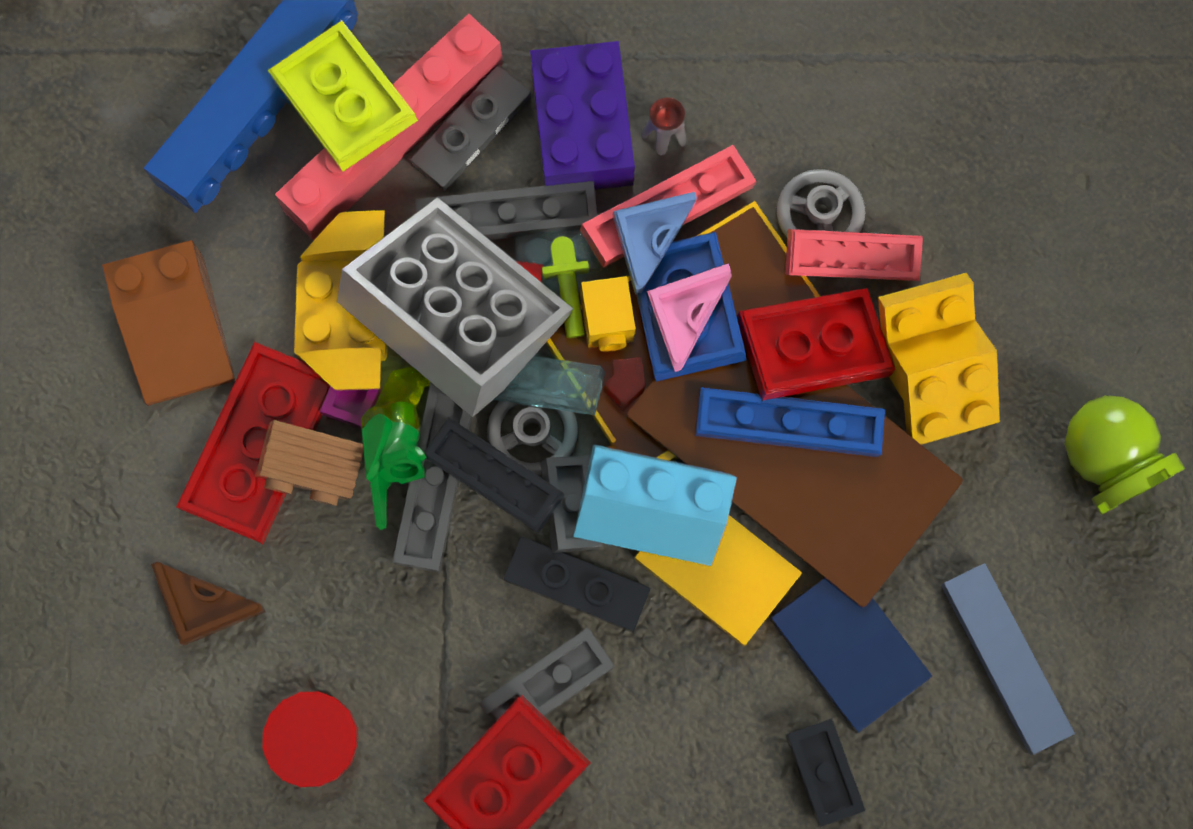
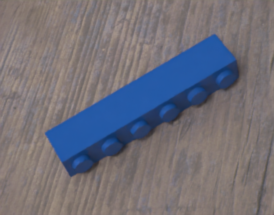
M282 0L144 167L153 183L194 213L202 205L211 203L217 196L223 179L231 170L235 171L241 167L248 156L250 146L258 136L263 137L271 130L276 120V114L285 103H291L272 79L268 70L341 20L352 31L358 15L354 0Z

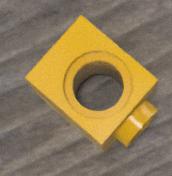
M627 276L581 282L580 299L588 348L599 347L600 351L609 352L623 349L627 346V342H633L636 328Z

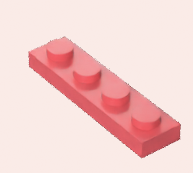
M731 145L583 223L580 231L604 268L624 257L613 219L614 211L695 192L697 199L684 221V225L752 189L757 181L734 145Z

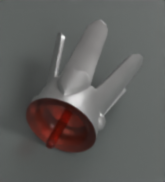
M664 97L655 101L651 106L650 119L645 125L641 136L642 138H647L653 130L656 131L657 154L664 155L666 153L672 134H675L681 146L686 145L687 138L684 130L685 110L683 105L674 98Z

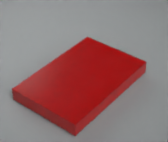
M867 288L741 310L737 315L740 333L762 401L889 377L896 370Z
M522 695L505 711L423 801L451 829H530L591 762Z

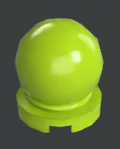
M1102 396L1090 400L1073 415L1069 422L1064 445L1070 465L1083 479L1100 485L1098 490L1101 493L1093 497L1092 501L1101 515L1185 469L1176 452L1165 458L1164 454L1159 453L1161 435L1154 417L1139 403L1125 397Z

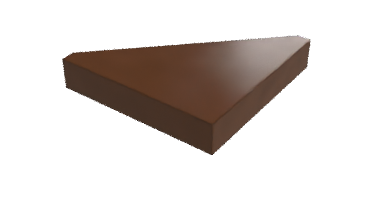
M160 562L151 564L181 645L185 646L265 612L263 605Z

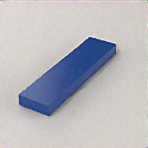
M701 387L698 398L695 436L879 457L882 455L885 409L788 397L762 401L760 394Z

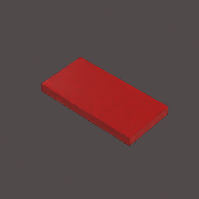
M254 342L176 508L263 545L286 496V493L264 488L266 479L255 477L269 423L276 420L316 431L323 416L320 410L330 385L307 363Z

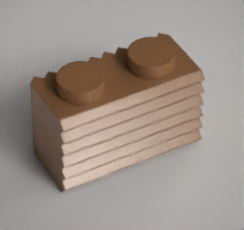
M273 420L269 423L255 477L266 479L264 488L286 494H292L293 487L311 491L310 500L337 506L338 499L347 500L352 498L360 462L363 457V444Z

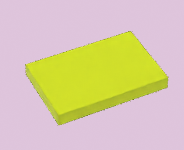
M342 20L268 70L272 79L342 172L418 121L410 106Z

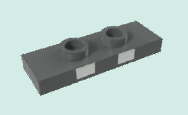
M497 66L410 159L411 165L445 192L531 99V92L501 67Z

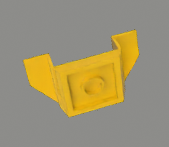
M384 210L340 212L300 256L302 261L297 265L294 353L336 391L380 389L381 361H385L387 358L388 345L337 303L342 269L384 238Z

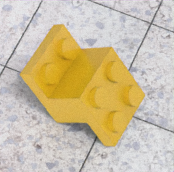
M963 273L878 297L881 329L896 369L889 378L904 401L906 433L922 445L999 423L997 350L975 320L974 284L968 274Z

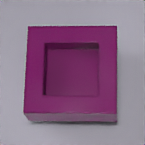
M330 386L320 412L323 416L363 429L371 418L382 388L380 386V389L336 391Z

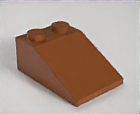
M192 240L102 265L112 307L147 406L236 381L204 256Z

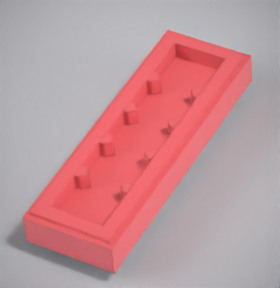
M788 229L785 274L920 281L923 236Z

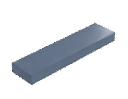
M986 564L977 566L941 584L1028 754L1034 755L1074 735L1075 732Z

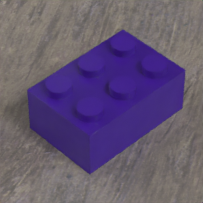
M619 41L530 50L545 186L594 181L595 190L633 186L635 164Z

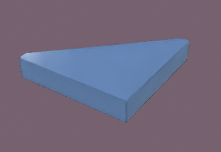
M695 192L613 212L614 223L635 294L643 292L695 205L697 199Z

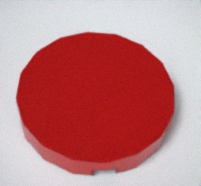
M319 691L299 692L282 700L269 714L263 729V753L269 767L283 781L298 787H322L339 779L352 765L358 747V726L352 712L339 699Z

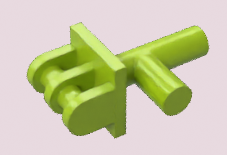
M561 236L556 238L551 244L553 266L542 267L544 280L558 278L560 297L573 308L570 316L564 321L566 338H577L585 336L576 275L589 273L588 261L576 262L573 242L568 237Z

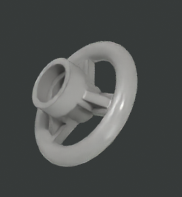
M810 170L797 175L783 188L777 203V219L786 238L788 237V229H796L791 220L790 210L808 215L810 221L817 225L818 231H833L832 223L840 214L843 202L848 198L852 208V218L845 232L860 233L865 221L864 201L857 187L845 176L830 170ZM812 183H827L837 187L835 189L829 185H820L810 191L807 199L795 196L801 188ZM818 204L825 205L829 212L825 214L820 213L816 210L815 206Z
M525 387L504 396L492 410L487 425L488 443L537 476L542 475L540 462L528 463L520 461L513 457L508 450L521 444L527 446L540 445L553 455L550 458L569 457L575 449L578 438V424L570 405L560 395L540 387ZM528 401V408L522 409L514 418V432L501 437V424L506 413L515 405ZM543 402L552 406L561 416L564 424L563 442L550 435V421L547 414L542 411ZM535 423L540 426L541 430L535 436H528L524 433L526 425Z

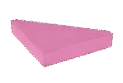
M729 264L647 291L675 372L682 370L732 277Z

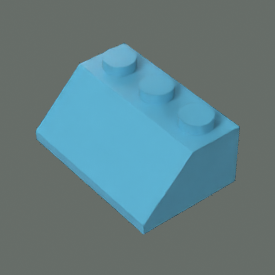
M593 444L573 537L711 566L727 525L737 477L729 473Z

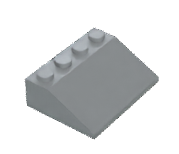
M438 197L342 269L337 303L472 417L510 384L570 316L573 310L570 305Z

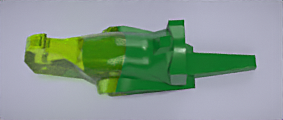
M412 367L391 371L377 403L361 417L366 479L370 482L375 523L380 530L387 528V489L391 483L400 482V484L425 478L422 461L427 457L425 452L417 447L420 437L417 405L424 387H430V381Z

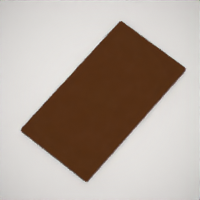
M731 292L736 316L741 310L752 309ZM746 349V361L657 382L654 379L628 410L627 417L684 464L729 473L737 477L732 503L860 607H865L963 482L962 477L886 416L884 418L882 455L879 457L695 436L698 398L701 387L760 394ZM847 385L784 396L875 408Z

